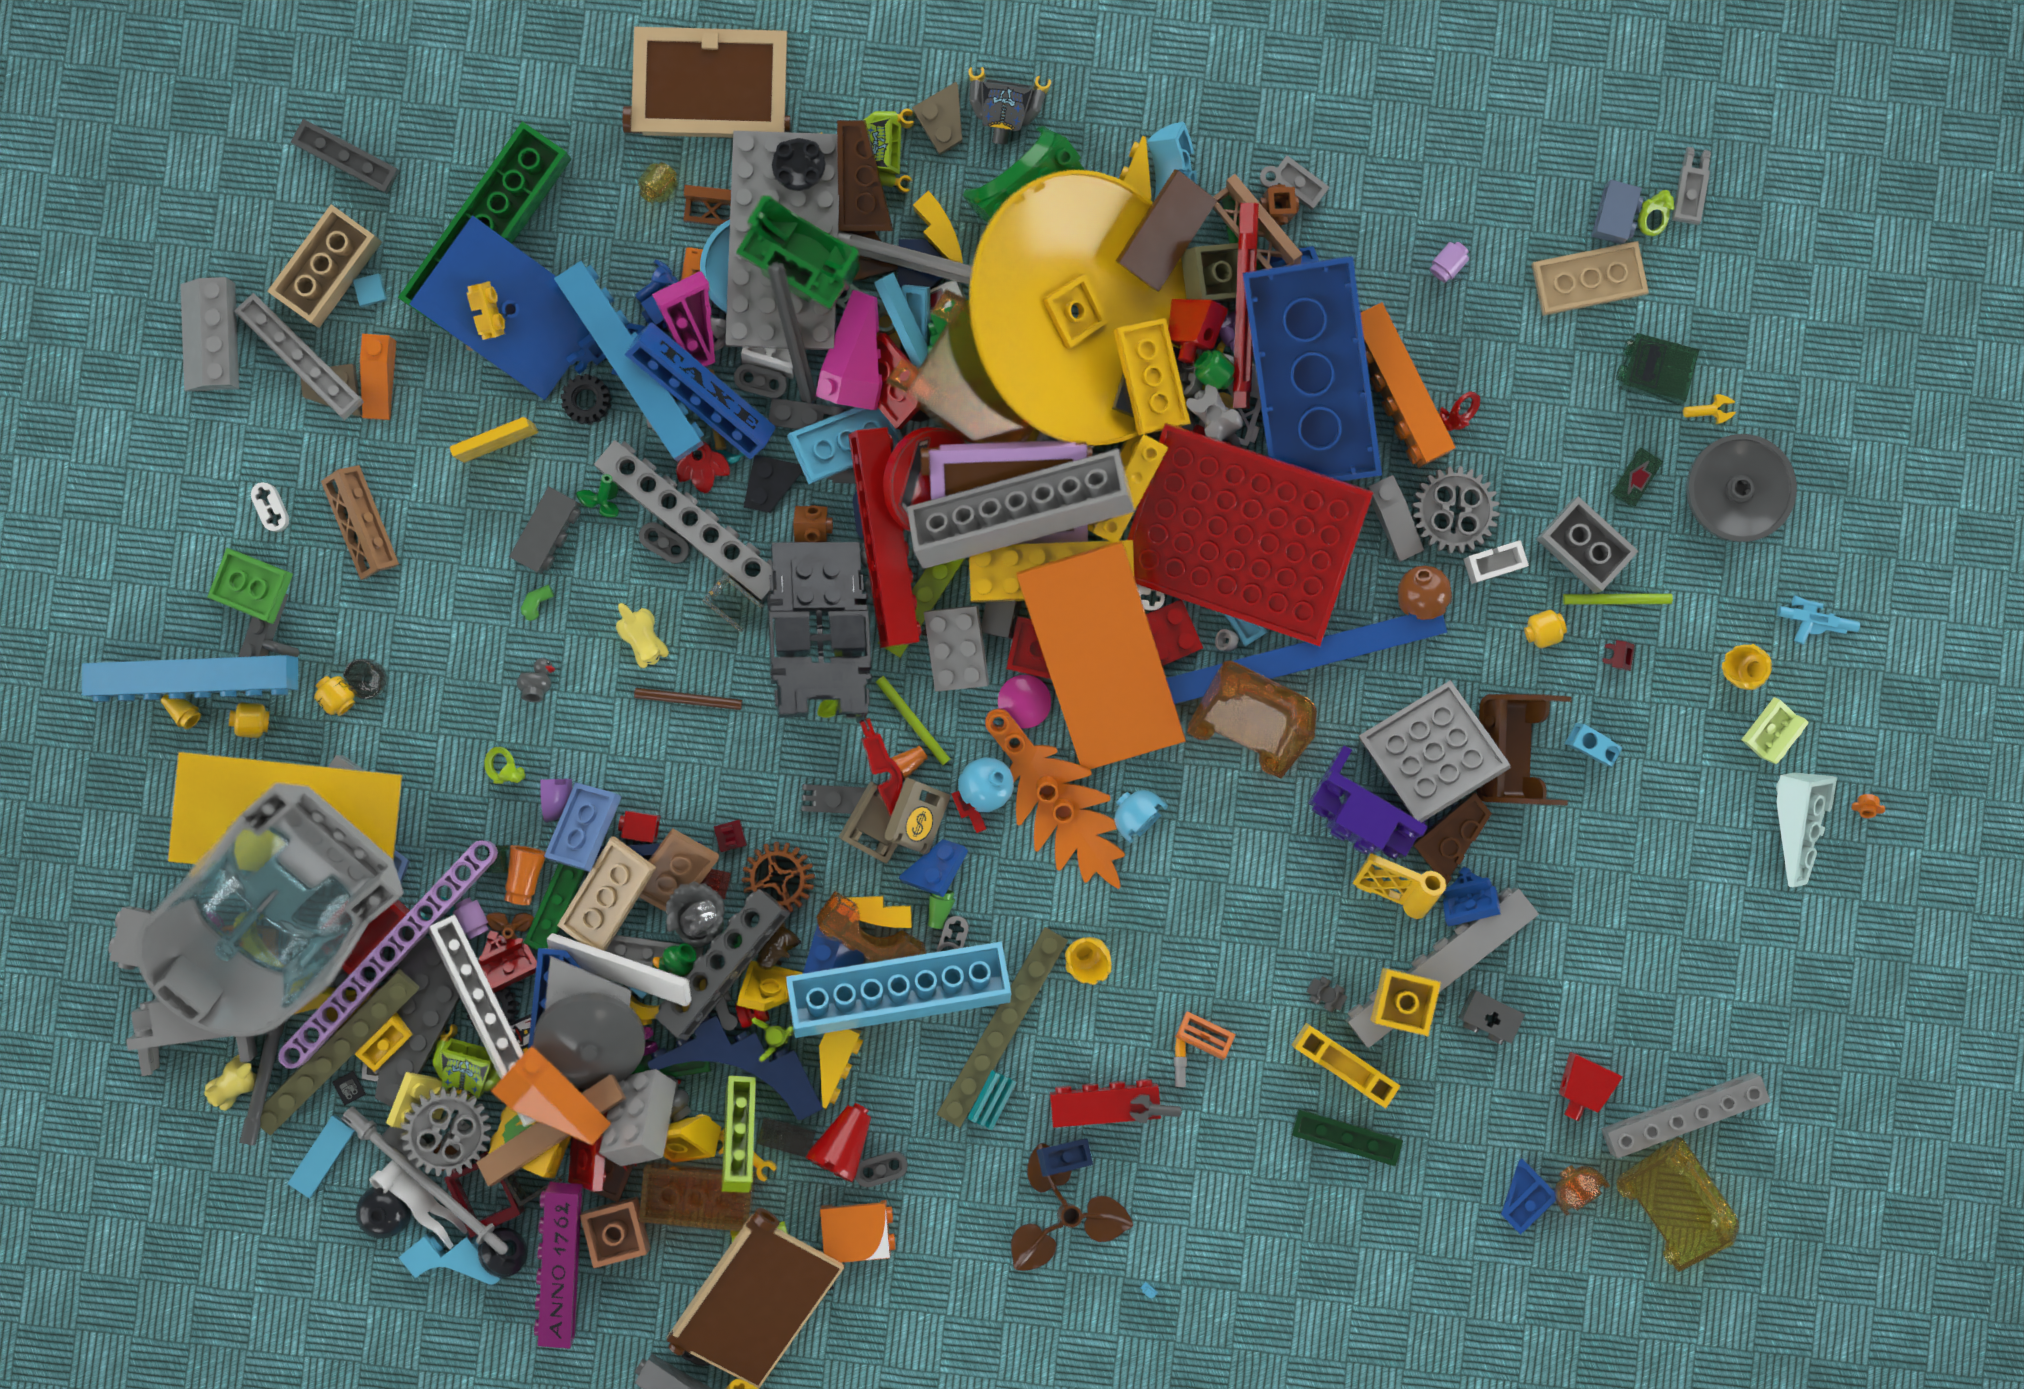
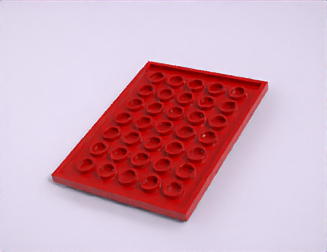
M1165 423L1159 443L1167 446L1168 449L1138 504L1127 540H1133L1134 579L1136 584L1320 646L1373 491Z

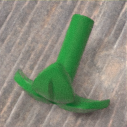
M609 474L602 475L597 495L591 490H581L576 493L578 500L586 507L592 508L599 504V513L603 516L616 517L619 514L617 505L608 501L616 498L618 494V485L612 481V476Z

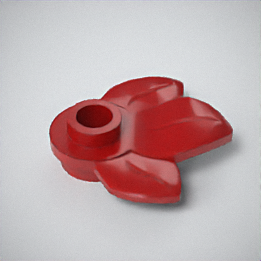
M702 441L704 445L696 450H700L703 457L697 459L694 457L693 452L678 462L676 474L679 482L691 479L696 489L707 494L713 486L715 476H728L730 474V467L723 454L712 451L710 446Z

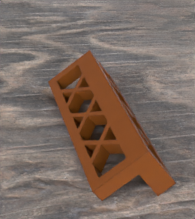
M685 185L684 222L720 226L727 221L720 219L715 211L723 205L731 207V190ZM692 202L704 203L709 211L701 217L691 216ZM709 204H716V205H715L713 208H711ZM713 214L716 219L708 217Z

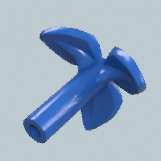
M656 259L653 262L659 267L652 275V282L635 294L641 303L663 286L679 282L675 276H672V270L665 263Z

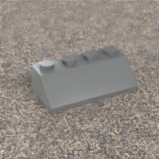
M227 277L198 278L180 284L184 391L239 389L237 314L234 312L236 309L235 282Z

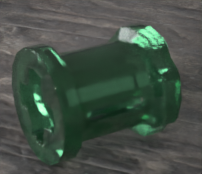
M495 845L498 850L497 858L485 873H506L509 869L506 859L509 845ZM485 846V850H487V852H488V857H489V856H490V850H489V848H488L487 846Z

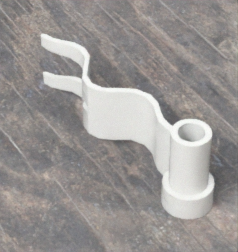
M393 1160L382 1171H377L369 1179L374 1188L382 1187L384 1193L389 1190L410 1208L415 1219L424 1227L435 1232L449 1250L454 1245L447 1232L428 1212L449 1220L462 1233L466 1234L468 1232L464 1223L455 1214L440 1205L430 1192Z

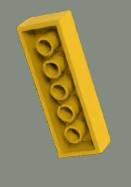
M1120 540L1123 541L1134 576L1133 540ZM1112 542L1013 544L969 556L971 603L1025 601L1017 578V572L1112 544Z

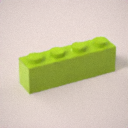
M728 1076L725 1094L723 1192L749 1193L752 1185L756 1077Z

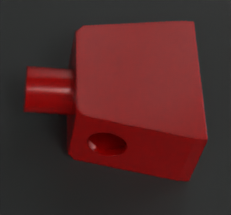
M1172 299L1168 329L1171 342L1180 347L1179 361L1192 364L1194 363L1197 350H1211L1214 347L1226 317L1227 308L1213 300Z
M1570 1052L1559 1089L1560 1095L1570 1099L1564 1115L1579 1121L1585 1107L1598 1113L1623 1076Z

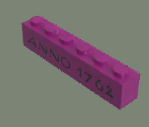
M550 1182L546 1191L541 1192L540 1208H544V1217H541L539 1221V1234H543V1243H539L537 1258L542 1259L541 1268H538L536 1284L540 1285V1294H537L535 1300V1310L539 1311V1319L535 1320L534 1336H538V1346L570 1349L575 1339L583 1184Z

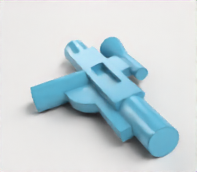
M1796 595L1793 596L1792 605H1803L1802 609L1779 606L1777 616L1801 621L1794 642L1802 645L1805 644L1808 634H1821L1826 630L1847 634V630L1858 632L1860 628V622L1840 618L1832 613L1829 615L1817 613V608L1822 609L1823 603L1809 601Z

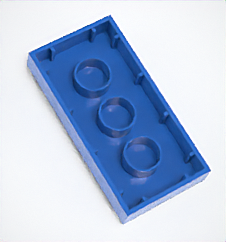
M1353 256L1242 273L1268 457L1340 481L1381 476V463Z

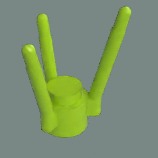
M752 1018V1023L766 1031L765 1041L769 1045V1049L759 1058L763 1062L772 1053H775L778 1047L786 1045L789 1036L793 1035L794 1027L789 1026L786 1030L784 1027L770 1026L759 1019Z

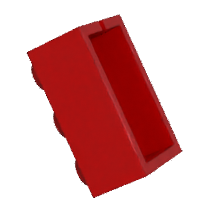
M396 900L368 923L341 968L351 975L410 910L402 902ZM348 901L322 928L342 926L353 922L351 916L344 910ZM345 939L331 942L323 950L332 957L337 953Z

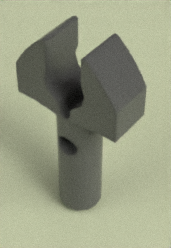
M1140 1094L1130 1101L1131 1104H1143L1148 1108V1110H1144L1142 1113L1130 1111V1115L1139 1123H1147L1148 1118L1152 1115L1180 1117L1182 1115V1108L1180 1106L1153 1104L1149 1100L1150 1096L1146 1094Z

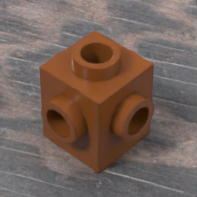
M1273 185L1265 191L1262 198H1259V203L1279 226L1288 224V221H1291L1299 211L1298 196H1295V187ZM1275 204L1279 205L1280 209H1275Z
M795 506L793 520L794 542H827L828 534H833V517H828V506Z

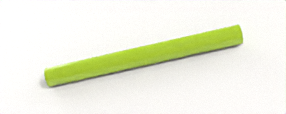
M1672 593L1563 595L1564 605L1672 604L1673 602Z
M884 676L879 678L875 683L943 766L951 760Z

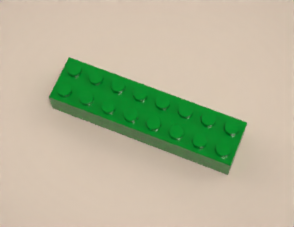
M522 121L398 298L426 317L409 303L471 216L480 220L512 244L572 160L568 153Z

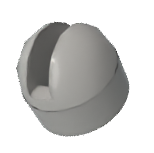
M1222 629L1216 635L1215 644L1219 650L1226 652L1234 651L1237 648L1239 638L1235 632Z

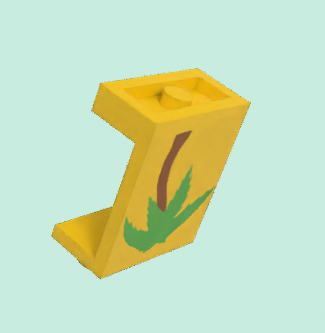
M506 1106L500 1116L501 1123L490 1140L488 1154L538 1121L524 1127L517 1112L512 1111ZM572 1136L565 1138L521 1168L544 1178L555 1179Z

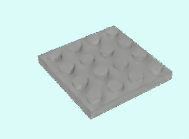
M1451 680L1359 735V740L1408 812L1420 822L1425 821L1511 768L1510 763Z

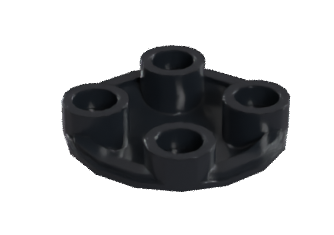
M802 138L779 143L772 160L773 175L779 184L795 191L807 190L816 185L824 175L826 166L824 154L819 145L814 141Z

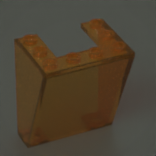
M946 289L932 310L934 315L949 322L920 368L901 359L887 380V383L941 427L961 437L966 444L1026 442L1035 428L1022 419L1007 404L987 374L974 338L970 301ZM951 300L955 303L951 311L944 312V306L948 301ZM909 370V378L905 382L899 383L901 373Z

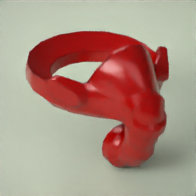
M1469 391L1463 394L1454 403L1450 413L1443 407L1440 409L1439 415L1447 431L1461 430L1469 426V421L1477 413L1480 406V396L1476 392ZM1467 398H1471L1470 408L1464 414L1459 415L1458 412L1462 402Z

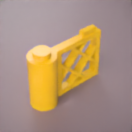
M1370 853L1352 883L1361 890L1368 893L1373 892L1403 905L1406 914L1414 919L1424 918L1446 889L1445 879L1437 872L1427 871L1419 874ZM1373 865H1375V866H1377V867H1380V868H1382V869L1376 870V869L1373 867ZM1389 877L1391 881H1384L1382 878ZM1399 877H1403L1408 880H1400ZM1364 878H1373L1374 881L1372 882ZM1390 889H1398L1400 893Z

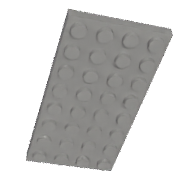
M733 131L726 347L788 349L770 279L763 276L759 267L738 256L736 251L750 229L747 220L763 195L771 196L790 211L838 239L837 134ZM796 138L808 139L816 142L823 152L826 163L824 175L810 189L802 191L789 190L779 184L773 175V155L776 152L777 145L783 141ZM790 292L804 348L808 350L834 349L836 303L832 310H829L814 300H811L809 303Z

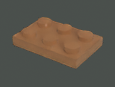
M672 828L648 861L657 868L639 898L666 912L667 901L670 899L669 896L674 894V890L679 888L680 884H690L693 881L701 884L718 861L719 854Z

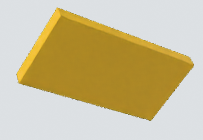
M1166 318L1113 329L1138 436L1162 431L1165 423L1178 427L1191 424Z

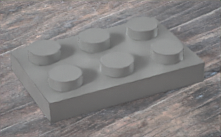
M973 605L925 611L924 618L935 692L988 686L989 677L979 606Z

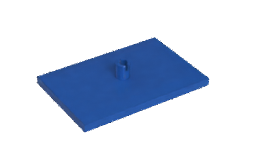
M471 216L409 303L543 400H546L571 365L566 358L574 352H579L582 348L578 343L590 334L554 280L556 276L474 216ZM490 281L491 286L495 288L498 299L496 304L498 311L502 314L505 321V334L482 340L481 335H478L473 318L474 316L481 315L482 311L481 309L471 311L466 293L469 292L468 286Z

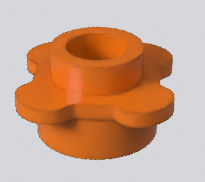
M1872 794L1859 796L1857 802L1851 805V809L1858 811L1863 818H1873L1876 814L1885 812V806L1880 805V799Z

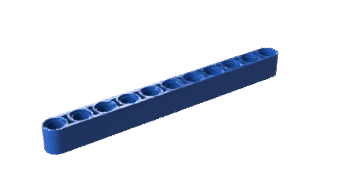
M1409 614V616L1406 615L1325 636L1320 646L1302 642L1166 679L1174 704L1441 635L1448 633L1443 615L1434 619L1420 620L1417 619L1416 615Z

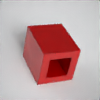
M625 811V816H620L618 831L622 832L621 838L651 843L657 842L661 816Z

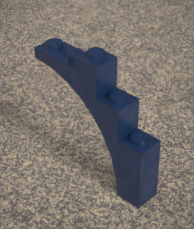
M709 1013L694 1031L695 1038L692 1039L690 1036L688 1040L679 1039L675 1042L677 1047L669 1051L663 1047L651 1053L652 1059L647 1062L650 1070H659L673 1064L691 1061H711L736 1066L756 1075L773 1087L787 1102L798 1121L823 1109L795 1049L789 1051L785 1047L772 1054L774 1059L769 1060L767 1058L761 1062L759 1058L765 1050L757 1033L750 1034L749 1030H746L734 1037L736 1042L731 1044L718 1015L711 1017Z

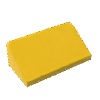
M395 1012L355 1052V1055L372 1071L376 1072L413 1034Z

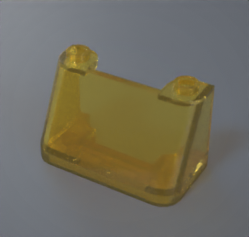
M1681 1137L1669 1141L1618 1177L1616 1183L1619 1193L1624 1198L1627 1197L1630 1200L1637 1198L1666 1240L1665 1250L1663 1251L1666 1261L1673 1265L1678 1272L1734 1245L1739 1230L1738 1219L1694 1153Z

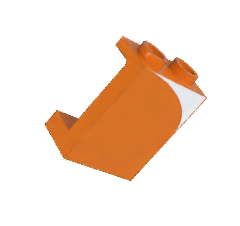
M886 1200L869 1204L833 1207V1204L821 1206L820 1215L824 1254L840 1263L890 1258L891 1250H895V1235L889 1234V1223H893L892 1206L887 1207Z

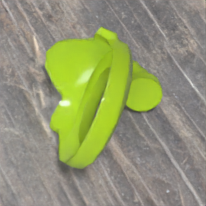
M1662 190L1651 199L1642 203V209L1638 216V227L1643 234L1656 236L1664 231L1667 226L1670 209L1674 210L1675 208L1673 197L1668 190ZM1657 209L1662 213V223L1657 229L1650 230L1647 227L1646 220L1649 213Z
M494 747L486 754L484 767L487 775L494 780L493 783L503 784L508 781L519 783L525 779V770L522 767L516 769L514 759L507 749ZM501 753L505 756L507 765L498 774L494 770L493 761L495 756Z

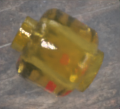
M663 162L650 164L638 180L642 198L649 203H654V201L658 203L666 202L677 188L676 172Z

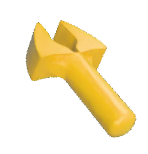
M1716 394L1713 396L1714 402L1711 405L1684 407L1683 415L1685 418L1712 415L1716 418V425L1730 419L1736 412L1723 413L1717 408L1721 407L1722 404H1733L1735 401L1727 396Z

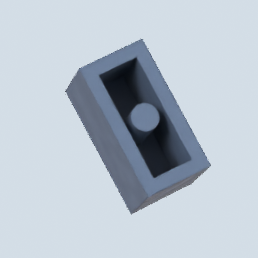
M1610 179L1604 186L1591 237L1617 244H1623L1628 238H1632L1636 229V223L1633 222L1635 212L1639 213L1643 203V197L1640 196L1642 188Z

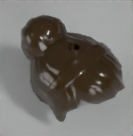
M785 921L758 953V966L764 970H770L775 965H782L779 959L782 956L790 958L787 951L800 945L802 942L796 934L786 928Z

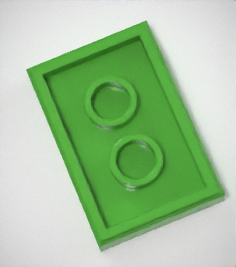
M226 548L207 598L274 624L293 573L233 549Z

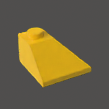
M698 1114L696 1117L685 1118L669 1124L663 1156L673 1163L715 1157L721 1126L712 1121L711 1117L704 1114Z

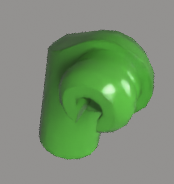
M548 584L526 595L521 606V614L525 616L526 620L533 621L539 616L537 610L539 603L554 597L551 586Z

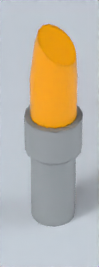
M1176 1038L1174 1057L1175 1087H1186V1042Z

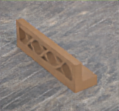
M1234 174L1226 180V187L1213 196L1217 200L1213 209L1239 238V227L1236 225L1237 216L1239 217L1240 213L1238 206L1240 207V203L1259 204L1258 237H1264L1269 242L1268 250L1257 249V261L1263 269L1272 268L1270 256L1281 257L1287 263L1286 266L1301 264L1302 253L1238 176ZM1227 195H1230L1236 202L1235 210L1223 209L1218 202Z
M360 466L338 469L324 478L321 483L360 580L367 579L378 571L394 568L399 565ZM334 481L336 482L338 487V494L336 493L334 486L332 484V482ZM344 507L347 509L348 519L344 514ZM354 532H356L358 536V544L354 539ZM364 556L366 557L368 564L370 566L368 570L364 563Z

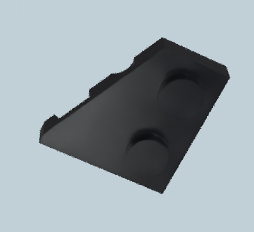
M755 455L743 507L771 514L782 497L791 489L793 483L803 474L800 464Z

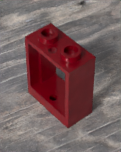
M489 1150L479 1154L480 1158L482 1159L488 1155ZM478 1160L472 1163L471 1169L464 1164L461 1166V1174L457 1172L456 1168H453L451 1176L448 1177L447 1175L444 1177L452 1198L476 1219L477 1217L459 1178L479 1169L476 1163ZM507 1176L500 1182L511 1205L480 1219L479 1221L485 1227L491 1223L497 1226L521 1215L525 1211L510 1176ZM465 1224L470 1237L477 1235Z

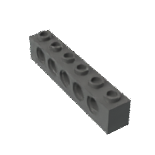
M760 889L757 892L751 893L745 901L744 908L730 918L726 930L712 940L711 948L708 952L695 961L694 969L687 977H684V979L689 980L691 994L689 1009L683 1012L682 1005L665 999L660 1004L659 1012L655 1018L677 1038L688 1040L790 915V912L768 893ZM759 914V923L752 927V918ZM741 935L742 944L735 948L734 941ZM724 957L725 964L718 970L717 961ZM706 978L708 982L707 987L701 991L700 982Z

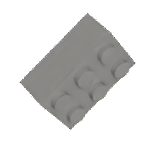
M1579 496L1572 499L1536 538L1540 544L1594 593L1603 591L1639 552Z
M656 1069L629 1075L618 1082L627 1099L608 1110L606 1119L611 1125L603 1133L600 1148L601 1155L620 1166L663 1158L676 1089V1082Z

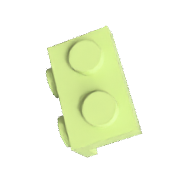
M1774 697L1741 740L1760 758L1777 764L1786 755V752L1795 740L1802 734L1804 728L1808 725V721L1796 715L1780 699Z

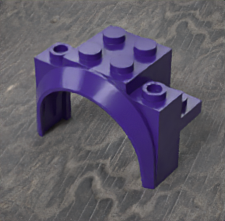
M1345 745L1340 747L1308 802L1309 805L1313 806L1312 811L1321 817H1327L1328 823L1326 827L1331 829L1330 834L1341 841L1347 839L1354 843L1353 848L1365 855L1382 850V853L1395 860L1397 857L1400 859L1406 857L1416 838L1423 836L1428 826L1425 825L1427 819L1423 822L1416 820L1340 774L1341 769L1352 749ZM1344 794L1346 798L1341 804L1339 796L1342 797V795Z

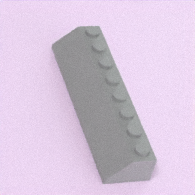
M1119 449L907 507L914 553L923 569L1135 512Z

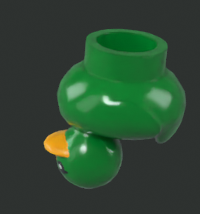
M682 943L679 946H669L664 950L662 957L653 958L652 968L684 977L693 970L696 952L686 943Z

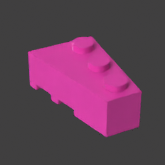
M702 271L652 295L673 340L706 367L715 363L710 318L709 282Z

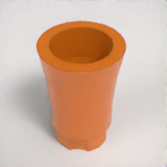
M521 845L510 846L505 901L517 905L531 904L532 895L535 894L540 871L545 861V851Z

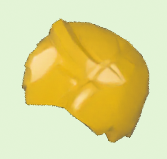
M1754 644L1739 645L1725 654L1722 670L1727 680L1737 688L1755 690L1768 680L1772 672V661L1768 653Z
M1094 937L1079 938L1066 950V971L1079 982L1096 985L1099 980L1105 981L1111 973L1110 952L1105 943L1100 939Z

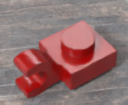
M959 790L951 793L961 819L969 816L976 833L986 830L987 828L980 812L974 810L976 808L970 803H965Z

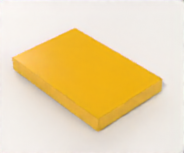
M522 417L450 446V451L454 458L465 463L538 433V430L533 422L526 417Z

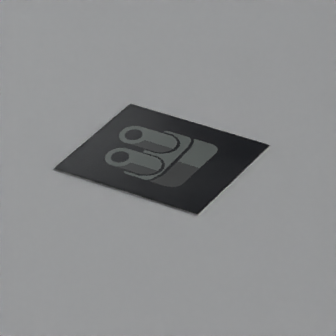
M354 1070L332 1082L344 1106L366 1095Z

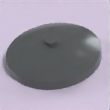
M1735 434L1714 441L1698 454L1688 473L1686 494L1692 514L1698 523L1710 534L1730 542H1751L1772 534L1784 524L1795 504L1797 482L1789 459L1779 447L1759 436Z
M580 993L565 997L546 1009L536 1024L533 1048L548 1060L575 1088L589 1089L610 1074L615 1076L617 1082L628 1077L637 1068L643 1057L645 1033L638 1015L621 1000L599 993Z

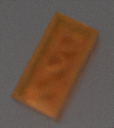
M647 1163L643 1171L639 1222L741 1231L752 1215L756 1172H753L749 1193L723 1192V1169Z

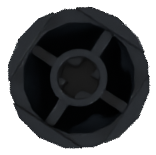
M371 1187L366 1190L358 1201L356 1207L357 1223L360 1229L368 1236L377 1239L391 1238L402 1232L409 1224L411 1210L389 1190L384 1193L382 1187L377 1189Z

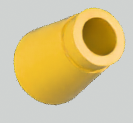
M164 695L160 701L178 727H183L186 730L190 729L201 718V713L198 712L199 708L185 699H169V695Z

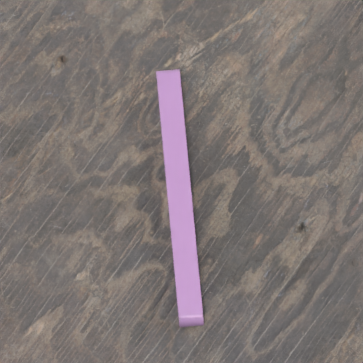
M477 841L470 846L281 1048L279 1061L286 1068L299 1067L305 1064L429 932V926L436 924L491 866L498 855L495 844L490 841ZM482 845L487 846L490 850V856L484 861L479 859L477 851ZM463 865L468 866L471 870V876L466 881L462 880L458 874L460 867ZM444 885L449 886L452 890V896L448 901L440 897V890ZM426 905L433 910V917L429 921L424 920L421 916V910ZM406 926H410L414 930V937L410 941L405 940L402 936V930ZM387 946H391L395 950V957L392 961L386 960L383 955L384 949ZM368 966L373 967L376 971V978L373 981L367 980L364 975L365 969ZM348 987H353L357 991L355 1001L347 999L345 993ZM330 1007L338 1011V1018L335 1022L327 1018V1010ZM311 1027L319 1032V1038L316 1042L308 1038V1030ZM291 1048H296L299 1051L300 1059L298 1062H293L289 1058Z

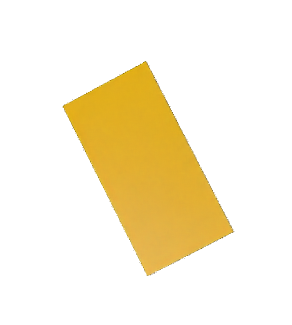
M179 752L168 862L196 864L218 842L241 813L275 783L309 786L390 856L394 862L402 775ZM270 828L259 837L250 830H242L235 839L234 853L239 868L258 870L286 843V839Z

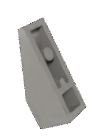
M1394 475L1367 487V490L1373 491L1370 502L1399 562L1424 551L1407 503Z

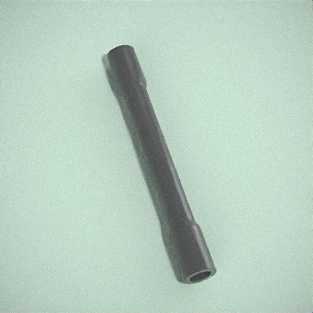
M285 1021L275 1029L266 1032L254 1089L239 1143L256 1146L261 1125V1115Z

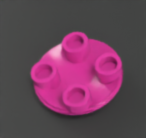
M1018 675L1009 679L1000 689L998 708L1006 710L1020 728H1032L1044 721L1049 714L1051 695L1047 686L1040 679L1031 675Z

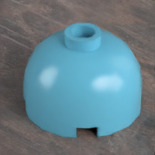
M983 757L970 762L965 766L963 773L960 774L958 779L959 792L966 804L970 803L976 809L974 810L978 812L989 813L1002 807L1011 798L1014 789L1013 776L1010 769L1002 761L991 757Z
M1138 790L1133 794L1126 792L1116 802L1119 805L1115 812L1114 822L1116 828L1129 843H1132L1134 840L1131 836L1135 833L1139 837L1143 835L1160 818L1159 809L1162 807L1166 810L1168 805L1158 795L1148 790Z

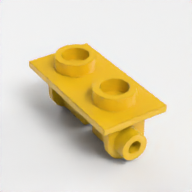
M490 281L468 286L469 292L466 294L471 311L479 309L482 311L481 315L473 317L478 335H481L482 340L505 334V321L502 314L498 311L496 304L498 299L495 288L491 286Z

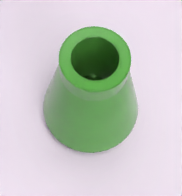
M948 889L944 897L932 893L929 894V927L936 929L944 928V923L955 902L953 891Z

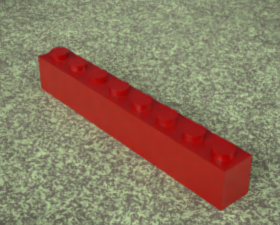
M887 427L856 430L848 435L880 648L920 642L921 626L916 621L915 610L917 609V600L915 595L912 594L911 588L913 573L911 568H908L909 546L907 541H904V529L896 523L888 511L883 492L884 472L893 448V439L888 434Z

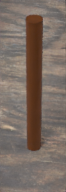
M635 688L634 698L742 710V699Z

